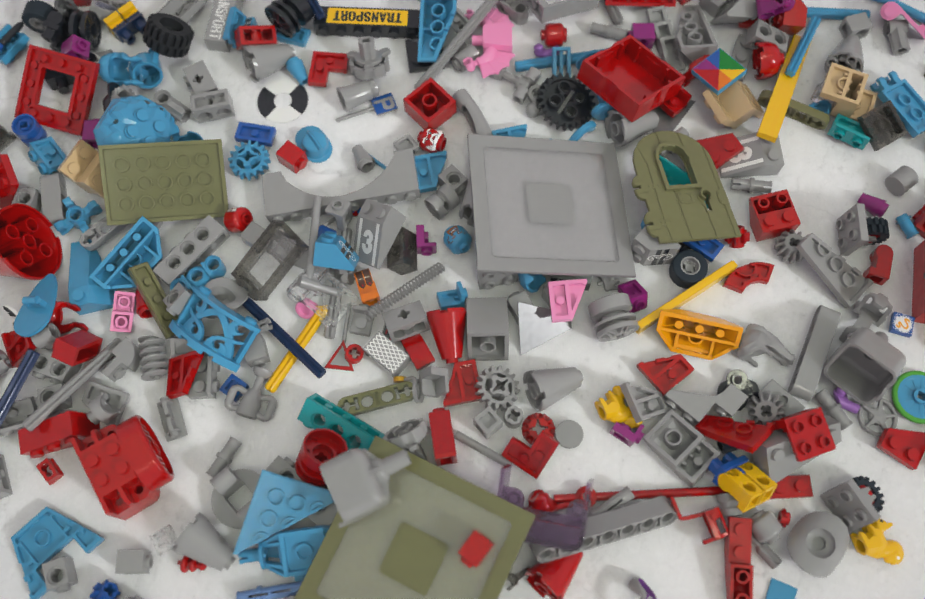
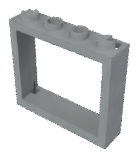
M523 0L541 23L597 8L599 0H563L548 4L545 0Z

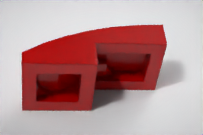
M420 334L400 340L417 371L435 362L431 351Z

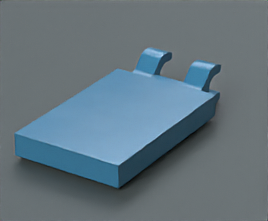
M891 71L887 74L890 79L888 77H880L876 79L877 83L870 85V89L873 92H879L877 96L914 138L925 132V101L906 79L901 80L895 71Z

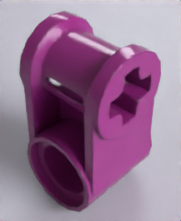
M755 0L758 19H768L787 12L795 5V0Z

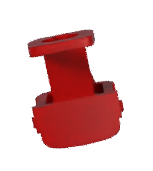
M668 497L679 520L685 521L703 517L711 537L702 540L704 545L728 535L729 531L719 506L700 513L681 516L674 497ZM718 518L720 519L725 532L720 533L719 528L716 524V520Z

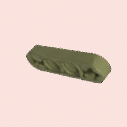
M763 90L760 93L758 103L762 107H767L772 91ZM793 99L790 100L785 114L786 117L819 130L826 129L830 121V116L825 112Z
M405 381L346 396L338 401L337 406L342 408L346 402L349 405L356 404L354 400L357 399L360 409L357 410L356 406H352L349 408L350 411H348L355 416L406 403L414 399L413 392L411 391L409 396H406L405 393L399 394L400 399H397L395 389H398V393L404 392L405 387L412 390L413 383ZM389 391L393 394L391 401L385 402L382 400L384 392ZM364 397H371L373 403L369 407H364L362 399Z

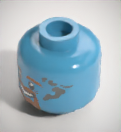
M450 226L444 232L443 242L452 253L461 254L466 253L470 249L472 237L462 226Z

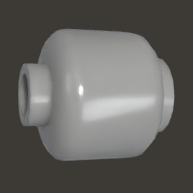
M761 510L750 517L752 519V534L758 542L764 543L767 541L770 545L780 538L778 534L782 530V525L772 512Z

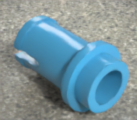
M905 213L895 219L897 221L895 224H899L906 238L909 239L919 234V231H917L912 223L911 215L908 216Z

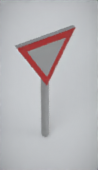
M351 304L347 305L342 343L324 368L354 371L352 364L346 361L344 355L347 349L345 343Z

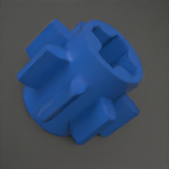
M106 579L102 584L98 582L93 587L94 591L89 597L92 599H116L121 592L118 591L116 583L114 584Z

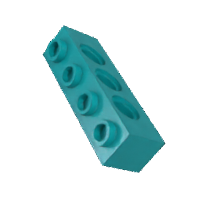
M317 393L307 397L297 418L308 428L314 430L326 428L337 432L346 441L348 450L353 448L368 450L375 435L380 438L385 436L382 432ZM338 425L342 427L343 432L339 430ZM355 436H358L360 438L361 443H359L356 440Z

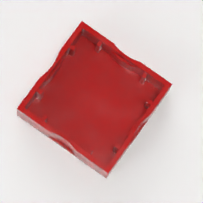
M631 34L615 42L608 49L601 50L584 59L577 78L630 122H634L676 96L686 78L667 62L657 57Z

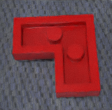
M313 51L307 81L308 85L327 87L329 72L347 73L350 60L347 58V54Z
M541 431L530 448L513 436L501 456L537 479L560 442Z

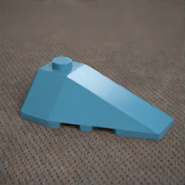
M421 0L418 62L437 61L456 14L457 0Z
M80 242L71 243L69 303L76 304L81 308L80 311L76 312L79 315L113 308L114 293L117 289L105 290L89 277L102 262L97 249L88 251Z

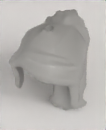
M757 324L747 326L737 348L738 358L749 362L754 367H758V363L751 357L766 353L777 359L782 366L793 365L795 354H791L776 336L767 331L763 326Z

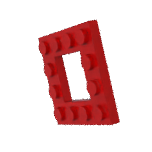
M29 44L14 117L21 114H29L40 125L82 136L84 120L89 118L100 64ZM46 68L75 76L68 113L39 105Z

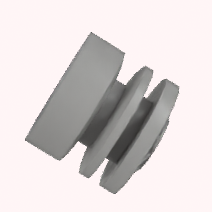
M627 293L607 295L595 300L588 306L591 320L598 322L594 329L598 332L597 338L599 341L607 342L621 339L639 329V324L635 320L636 315L628 313L632 310L633 306Z

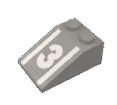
M757 132L737 137L744 150L719 167L721 178L778 175L784 166L779 135L775 143L757 137Z
M366 198L357 216L353 248L360 257L359 262L380 270L406 216L391 206Z

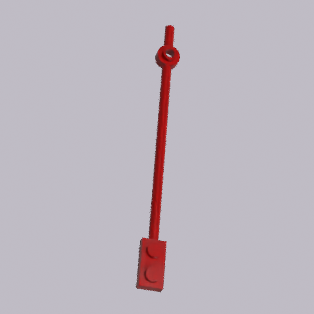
M810 475L786 476L777 482L778 485L769 500L813 497ZM582 486L575 494H555L553 499L556 503L576 502L579 507L588 509L596 501H607L620 491L595 492L589 486ZM719 486L631 491L635 496L634 499H651L659 496H665L666 498L671 496H711L728 493ZM588 493L590 500H584L583 494Z

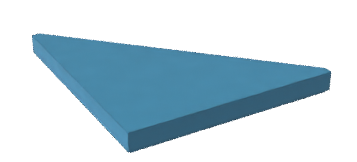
M262 469L233 554L240 553L332 504L334 501L329 490Z

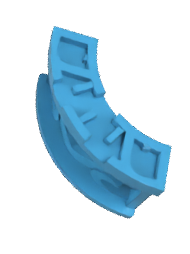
M193 285L191 288L193 290L192 295L176 321L172 319L169 328L178 338L186 339L187 345L199 354H202L204 351L209 357L213 356V362L237 373L240 368V362L261 329L254 318L250 316L245 318L221 303L212 295V291L203 285L200 287ZM208 316H218L224 336H212L204 340L205 330L201 319ZM239 326L250 330L244 342L234 339V336L245 334L238 331ZM195 327H198L197 333L194 332ZM216 340L225 341V344L219 343V348H216L214 345ZM234 344L241 345L237 354L233 357Z

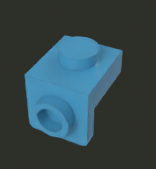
M461 281L456 282L455 290L437 292L436 298L440 310L456 307L465 308V300L468 298L466 288H463Z

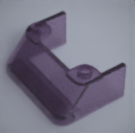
M507 464L503 466L500 472L497 496L536 515L524 542L569 551L580 549L585 539L594 479L590 478L586 484L585 499H575L570 502L567 508V515L523 507L524 494L522 491L515 487H509L512 465Z

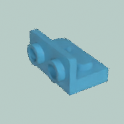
M52 137L29 143L30 151H28V156L32 162L36 163L41 175H49L52 172L58 171V167L67 157Z

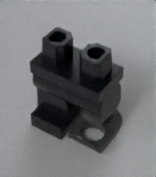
M54 0L56 11H50L47 21L44 20L41 24L45 29L41 36L44 40L51 43L50 48L53 51H60L62 43L70 37L68 31L69 18L73 11L79 10L73 0Z

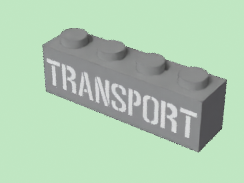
M245 0L214 1L204 37L209 50L230 52L232 44L227 43L228 40L222 39L230 7L235 6L242 12V4Z

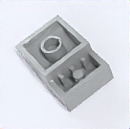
M672 409L643 437V440L654 453L690 488L706 474L710 462L715 458L720 459L721 455L718 450L704 440V435Z

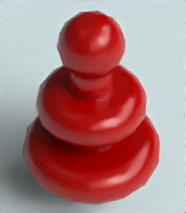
M186 556L177 562L182 573H186L188 570L195 572L196 569L204 571L207 565L198 563V561Z

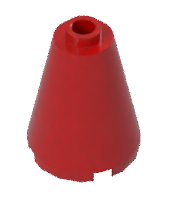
M456 307L426 312L441 360H446V364L458 362V359L462 358L466 308Z
M579 552L546 563L537 562L524 573L525 576H529L526 580L543 598L547 595L552 599H563L583 558V553Z

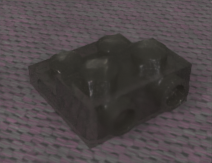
M891 100L857 118L865 135L871 138L869 142L874 151L880 150L908 134Z

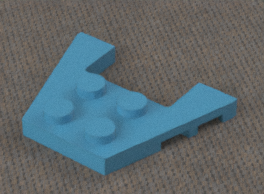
M45 507L11 537L18 562L23 568L24 581L27 582L29 587L30 599H40L48 592L45 578L40 572L42 564L49 562L73 539L88 554L105 539L54 509Z

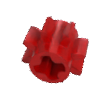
M738 225L741 237L724 239L729 244V247L742 248L746 242L750 241V232H747L744 226Z

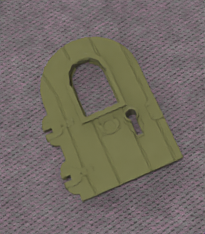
M674 131L653 132L638 142L632 159L636 176L631 184L633 188H639L634 190L635 196L646 203L648 212L645 214L643 221L645 225H649L646 226V230L650 236L657 238L659 244L741 237L739 227L710 154L700 143L689 136ZM661 151H672L680 156L691 184L669 185L664 168L659 160Z

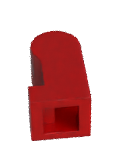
M879 245L870 254L871 266L863 273V277L871 279L878 285H883L889 280L894 255L890 246Z

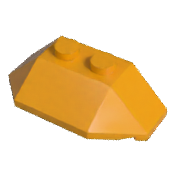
M681 309L661 310L656 331L671 352L713 360L731 350L737 349L744 329L739 325L718 317Z

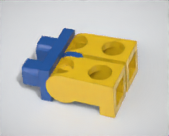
M729 452L723 456L721 461L718 458L713 459L708 470L715 475L712 482L716 486L719 485L723 491L730 493L739 502L737 507L744 513L756 507V505L758 506L768 501L778 484L753 463L748 462L749 459L745 455L736 457L732 452Z

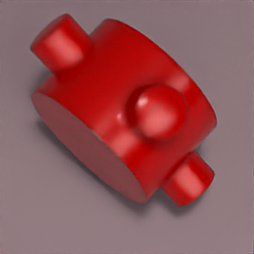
M782 509L778 513L777 520L782 524L783 528L790 523V513L786 512V509Z

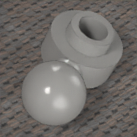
M533 85L528 91V99L531 103L526 107V114L532 118L537 117L540 113V109L537 108L539 102L536 101L534 96L537 95L541 85Z

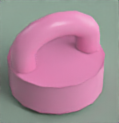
M303 298L296 304L295 309L301 318L309 319L314 315L318 304L308 298Z

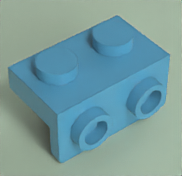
M6 24L0 30V40L12 28L10 24ZM19 32L0 51V63L7 65L14 61L15 55L26 48L30 38L26 34Z

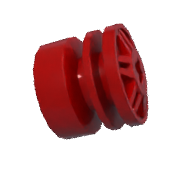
M326 428L310 431L303 440L295 463V470L299 478L315 486H327L321 474L320 465L348 451L346 441L337 432Z

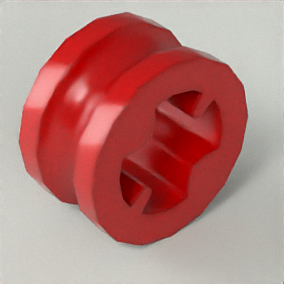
M357 344L349 345L344 354L345 359L350 364L359 363L364 355L362 347ZM352 350H356L359 356L357 355L356 358H352L349 352L351 353Z

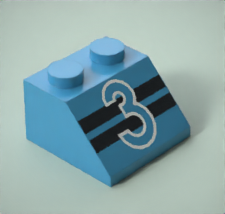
M333 231L322 233L315 241L313 266L348 271L355 270L360 257L344 237L337 235Z

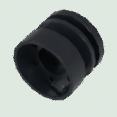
M273 0L271 5L265 8V14L270 23L275 25V29L287 38H293L296 32L301 30V26H305L314 17L313 10L306 0Z

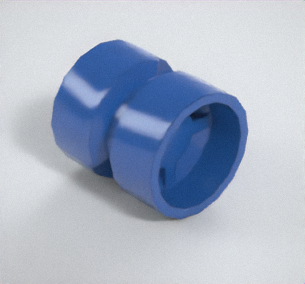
M21 114L12 122V131L28 147L30 142L47 138V132L32 115Z

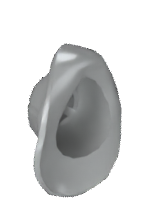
M220 277L212 279L204 285L212 291L211 293L216 299L233 311L239 308L249 297L244 286L229 278ZM214 315L208 316L206 318L215 319L218 318V316Z

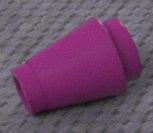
M865 193L857 201V203L865 204V210L874 217L877 216L879 218L884 215L890 206L886 203V200Z

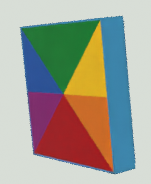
M721 48L691 69V74L716 95L722 93L747 72L745 67Z

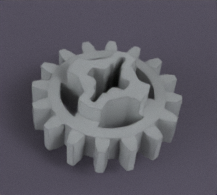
M500 365L497 369L494 366H491L488 370L484 369L481 372L482 375L480 374L476 378L479 382L474 386L479 388L475 395H481L482 397L479 402L485 401V408L491 405L494 411L498 407L503 411L506 409V406H512L513 402L518 399L515 394L520 392V389L516 388L519 381L513 380L516 375H509L508 368L502 371V366ZM502 385L498 390H495L493 392L495 387Z

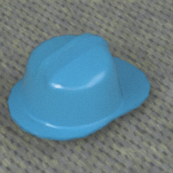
M306 126L297 132L295 142L300 149L305 151L309 161L321 163L330 158L332 144L320 128Z

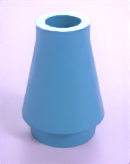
M298 57L290 58L286 62V69L300 85L308 83V76L303 61Z

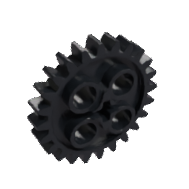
M561 73L557 77L554 74L550 79L547 77L539 87L538 97L536 98V101L539 102L537 108L542 109L539 115L545 114L544 121L550 120L549 126L556 124L557 130L562 126L563 131H566L568 127L570 131H573L575 127L578 129L592 118L591 111L596 105L595 102H592L595 96L589 95L592 90L586 89V85H582L580 80H575V75L569 78L568 73L564 77ZM571 90H573L574 94L569 99L561 113L558 114L557 111L559 110V108L561 107V105L563 104Z

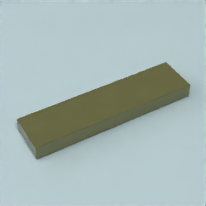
M144 262L130 267L127 271L165 339L176 336L170 330L169 324L172 319L176 321L178 315L173 316L166 310L167 305L163 302L166 294L148 262Z

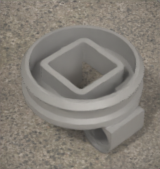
M226 466L210 480L214 487L211 498L212 509L220 522L235 529H242L251 501L237 512L228 501V498L244 484L254 494L260 477L258 473L249 469L232 471L230 467Z

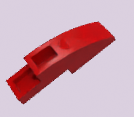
M728 516L727 528L729 532L727 537H725L724 545L727 599H753V565L751 564L752 519Z

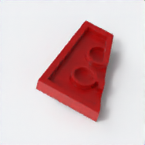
M706 415L695 426V429L705 437L752 454L776 430L775 423L772 422L760 425L755 424V420H746L745 423L734 422L729 417Z

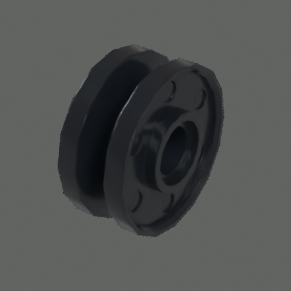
M73 11L68 24L69 36L74 34L91 42L90 50H96L101 41V24L98 15L93 11Z

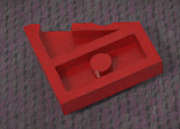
M15 331L1 334L12 368H18L27 350H35L37 348L33 344L31 336L21 337Z
M194 350L169 359L166 391L168 398L175 399L188 394L203 359L204 351L202 354H199Z
M681 354L673 355L669 358H658L655 361L645 363L640 362L636 366L649 382L662 393V396L695 370Z
M475 359L454 364L449 381V393L446 394L443 402L444 407L475 402L482 398L481 395H475L479 388L474 387L479 382L476 379L478 371Z
M885 428L876 447L910 470H916L925 452V433Z

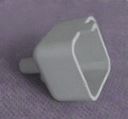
M861 327L855 330L834 352L825 365L823 373L827 379L861 404L870 405L875 401L878 402L886 394L887 390L895 384L906 365V357L901 351L888 343V336L884 332L879 331L875 333L871 329Z
M353 448L320 465L324 481L340 516L344 520V522L338 524L339 528L356 522L389 503L391 499L389 490L390 476L412 463L405 449L381 459L367 449Z

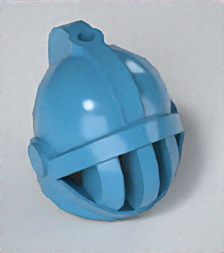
M150 48L148 52L137 54L136 56L142 57L143 60L130 62L128 68L131 80L138 79L142 82L144 81L143 85L137 86L142 89L154 88L163 79L162 65L158 59L159 53L154 52Z

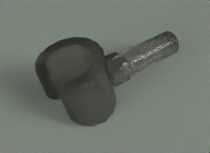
M530 566L519 573H509L507 580L511 582V585L506 590H512L518 584V580L525 576L524 573Z

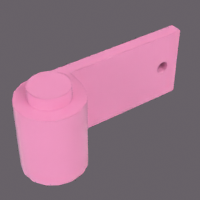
M890 1L883 4L880 9V15L883 19L893 20L901 14L925 40V25L923 23L918 26L896 2Z

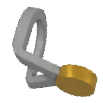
M395 376L393 378L394 383L412 382L414 401L416 403L423 402L424 396H421L419 393L418 398L416 392L417 383H419L420 392L419 379H416L414 376Z

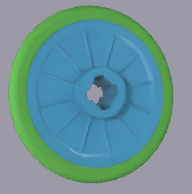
M909 371L900 375L895 384H893L892 400L894 406L903 417L918 424H925V372Z

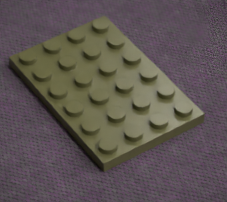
M221 139L98 146L107 226L136 224L142 216L150 222L203 219L208 215L212 218L224 217L227 210H229Z

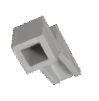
M729 384L722 393L715 396L669 390L664 398L666 399L665 403L674 410L677 408L683 413L682 417L691 424L693 422L697 424L712 406L716 407L715 411L720 416L732 417L748 396L733 384Z

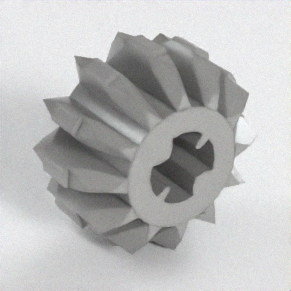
M792 229L789 233L784 231L781 236L777 237L774 249L778 250L776 256L783 257L782 262L788 259L791 264L795 261L800 262L803 260L802 254L796 248L805 238L801 236L802 231L796 234L794 229Z
M759 391V398L753 395L751 397L753 402L748 403V407L752 409L748 414L749 416H755L753 419L755 423L762 420L761 425H766L768 421L780 419L779 415H785V410L781 409L785 404L783 401L777 402L780 398L778 394L771 398V391L767 392V396H764L763 392ZM765 405V407H767V405H769L770 412H768L767 410L766 412H763L762 406Z

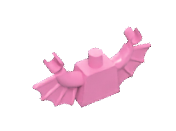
M492 8L479 24L483 27V35H472V45L483 46V55L474 61L471 57H466L463 60V64L469 72L474 71L475 66L480 67L482 78L492 74L498 75L500 70L510 66V60L515 57V54L512 53V27L514 24L512 21H509V16L501 13L498 8ZM471 9L466 10L467 15L465 16L469 20L474 15V12Z

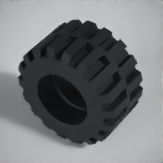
M152 13L148 16L142 38L146 46L154 52L167 57L182 58L188 54L194 31L188 23L178 17L166 13Z

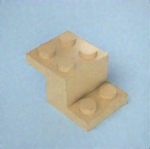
M833 62L831 63L819 95L822 98L834 101L829 115L836 117L839 113L863 125H868L878 93L864 89L868 74Z
M739 80L719 95H716L710 89L702 93L705 97V105L715 113L713 117L716 122L723 124L725 127L736 129L752 116L760 119L765 113L748 86Z
M80 139L57 170L86 192L98 194L104 199L99 152Z

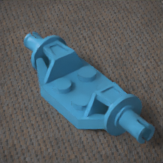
M320 525L279 531L259 542L258 548L245 549L238 553V558H241L239 563L259 561L263 570L268 569L284 578L306 575L330 526ZM269 558H280V562L269 561Z

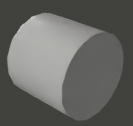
M901 166L885 179V186L892 194L902 196L918 183V175L909 166Z

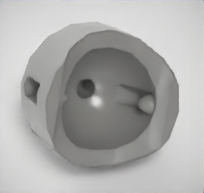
M103 392L88 403L91 411L87 414V417L96 425L99 422L109 424L121 414V410L115 409L108 404Z

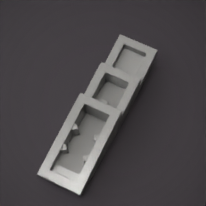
M665 6L647 9L648 23H654L655 45L660 58L677 71L685 70L683 55L677 43V34L674 35L672 23L667 18Z

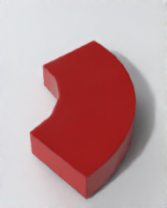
M752 262L738 267L728 276L723 287L742 294L745 288L751 284H767L774 265L765 262Z

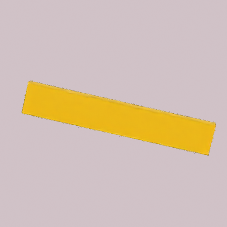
M734 260L730 261L638 321L639 329L636 333L640 334L657 323L661 310L680 308L729 276L738 265Z

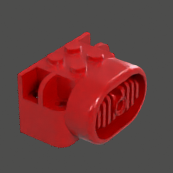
M134 415L118 425H108L101 430L94 428L90 431L91 435L83 440L75 437L70 438L99 502L108 516L126 521L157 502L160 497L159 488L174 479L173 468L157 436L146 420L139 415Z

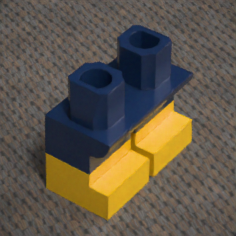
M129 1L117 9L118 12H113L103 21L118 40L131 45L136 40L134 36L136 33H144L147 22L142 13Z

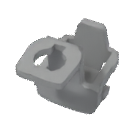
M870 292L861 302L858 301L853 311L859 314V317L853 326H849L844 330L839 340L844 343L847 339V334L853 333L861 327L869 329L872 324L877 327L883 324L886 316H889L893 308L888 301V297L881 293L875 294ZM870 297H872L873 300L871 301V303H866L867 300ZM887 307L888 309L883 314L879 311V309L884 310Z

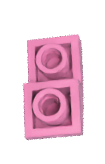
M115 291L110 331L132 332L136 293Z

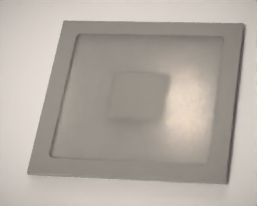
M481 134L467 135L477 272L636 277L615 144Z

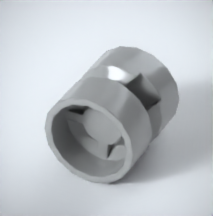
M446 183L436 190L437 194L433 193L424 200L428 210L439 220L448 213V209L452 210L461 203L458 194Z

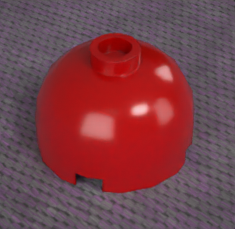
M756 42L754 45L757 46V49H753L752 56L753 69L757 70V75H754L756 80L771 78L778 73L781 64H784V53H780L779 47L772 42Z

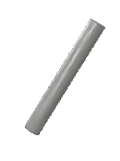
M459 431L455 433L454 438L504 467L510 468L512 462L499 453Z

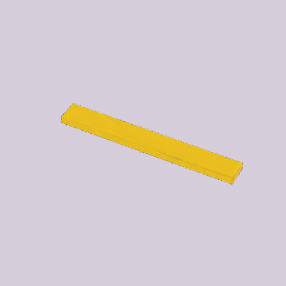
M796 34L792 37L784 64H782L756 134L757 137L775 143L808 52L807 49L795 76H786L785 71L802 38Z

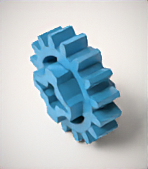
M249 140L246 145L242 141L241 147L235 145L236 151H230L232 157L228 158L229 167L234 175H239L242 180L245 176L248 181L251 180L252 176L258 179V174H264V169L269 170L268 164L271 163L270 155L265 146H260L258 141L252 144L251 140Z

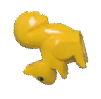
M618 385L614 386L612 391L609 390L608 393H605L606 401L603 398H599V401L594 402L600 418L604 421L608 420L613 423L623 422L631 429L638 428L643 423V421L635 422L629 406L626 407L624 394Z
M878 519L871 524L861 527L862 531H859L858 534H850L856 551L862 555H868L876 559L883 558L886 563L891 565L901 563L904 558L901 544L895 540L885 539L883 532L892 527V523Z

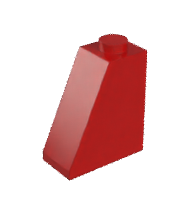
M445 408L433 409V412L429 413L436 465L442 466L458 463L450 411L445 410Z

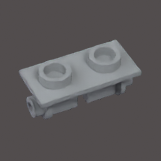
M168 396L160 398L157 407L167 442L188 435L178 398L169 399Z

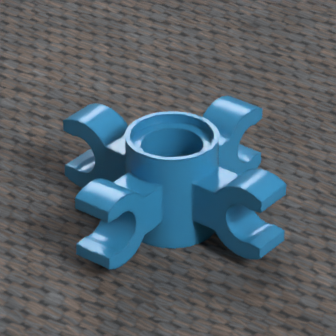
M68 196L62 200L68 209L66 211V219L56 222L54 226L61 235L67 234L73 227L80 229L84 233L90 228V217L100 214L103 210L95 200L90 201L82 209L80 206H76L74 201Z

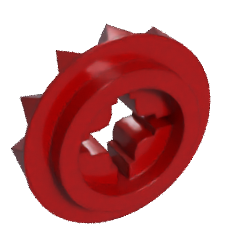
M536 412L528 415L524 420L522 435L529 444L533 445L539 436L537 431L531 430L536 427L537 421L540 427L547 428L542 430L552 438L554 437V423L546 414Z

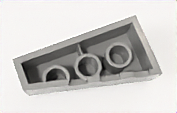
M824 414L836 445L842 441L840 422ZM782 429L775 430L752 454L753 464L776 483L816 458L813 457L797 462L787 433L783 432Z

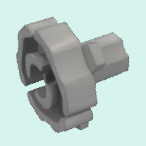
M374 37L359 38L360 52L350 51L347 53V58L350 59L351 75H355L356 79H377L385 76V72L390 71L387 55L391 54V51L387 47L375 50Z
M423 418L411 419L403 422L401 426H395L390 429L382 439L427 460L420 443L431 430L427 427Z

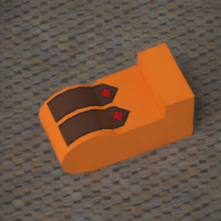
M367 268L355 272L354 276L362 303L371 307V305L380 301V297L370 270Z

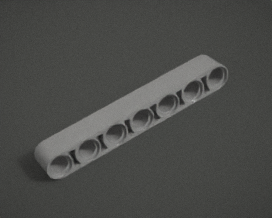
M659 496L537 532L529 538L528 542L539 563H546L668 526L677 519V513L665 496Z

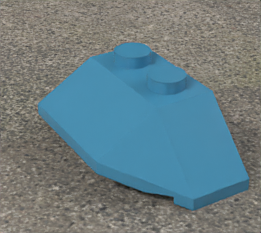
M142 216L89 277L105 290L137 288L127 270L144 262H148L153 270L156 264L161 261L163 254L159 229Z

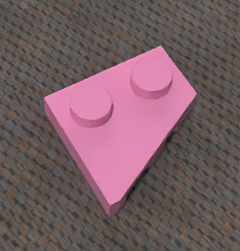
M587 279L548 282L552 323L573 320L586 287Z

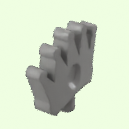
M598 277L601 281L597 282V285L603 284L606 292L618 290V286L615 285L619 284L620 281L614 280L618 277Z

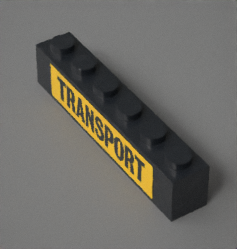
M321 6L325 17L318 20L314 15L313 26L316 35L419 39L420 10Z

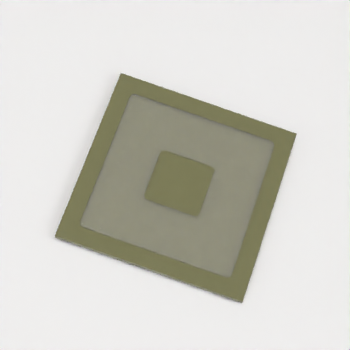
M376 435L368 449L369 452L381 459L403 450ZM407 451L412 463L390 476L389 490L391 499L385 507L342 528H339L338 524L344 522L339 512H337L294 599H498L536 515ZM479 530L495 545L479 567L475 568L472 566L469 568L461 562L460 558L462 556L458 554V551L473 531Z

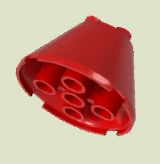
M14 203L0 209V276L42 280L48 274H55L60 267L62 247L59 236L55 237L50 228L53 226L50 221L31 206Z

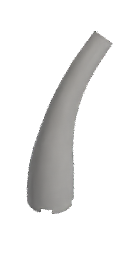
M466 89L456 91L452 97L456 100V106L460 112L466 117L472 133L492 135L484 115ZM469 175L459 217L460 219L464 217L468 220L467 224L474 227Z

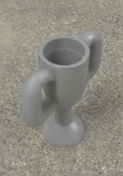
M254 366L253 371L257 377L253 387L248 390L241 385H233L225 398V407L230 411H236V414L248 419L256 420L257 418L263 422L269 421L274 414L277 400L271 395L261 394L260 389L264 379L270 378L273 372ZM239 391L244 396L240 400L239 405H232L236 393ZM261 401H269L265 414L262 415L259 412Z

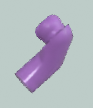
M538 43L534 46V54L540 58L552 56V48L544 49L543 45Z
M837 386L833 391L836 403H840L841 408L857 414L860 405L848 400L847 393Z

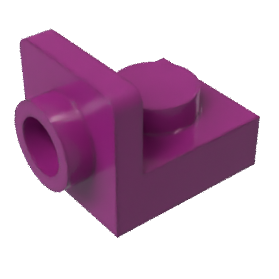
M416 225L417 254L430 256L437 253L436 242H429L428 232H424V225Z
M636 279L618 285L619 293H627L633 306L629 313L647 308L648 292Z
M618 422L614 424L609 432L629 447L634 442L638 444L645 434L641 432L644 428L642 424L633 433L628 425L624 423L619 424Z

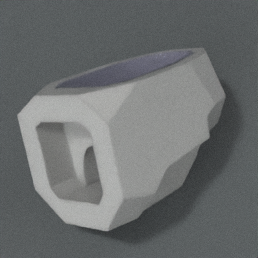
M92 1L89 11L95 12L99 17L100 24L105 25L103 19L115 11L118 12V8L102 1Z

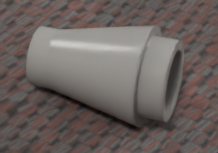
M361 145L354 146L352 152L357 168L362 172L371 171L375 166L374 158Z

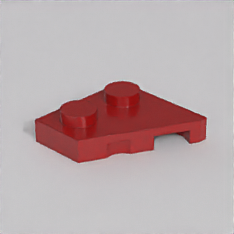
M733 133L696 140L710 154L716 169L744 150V147Z

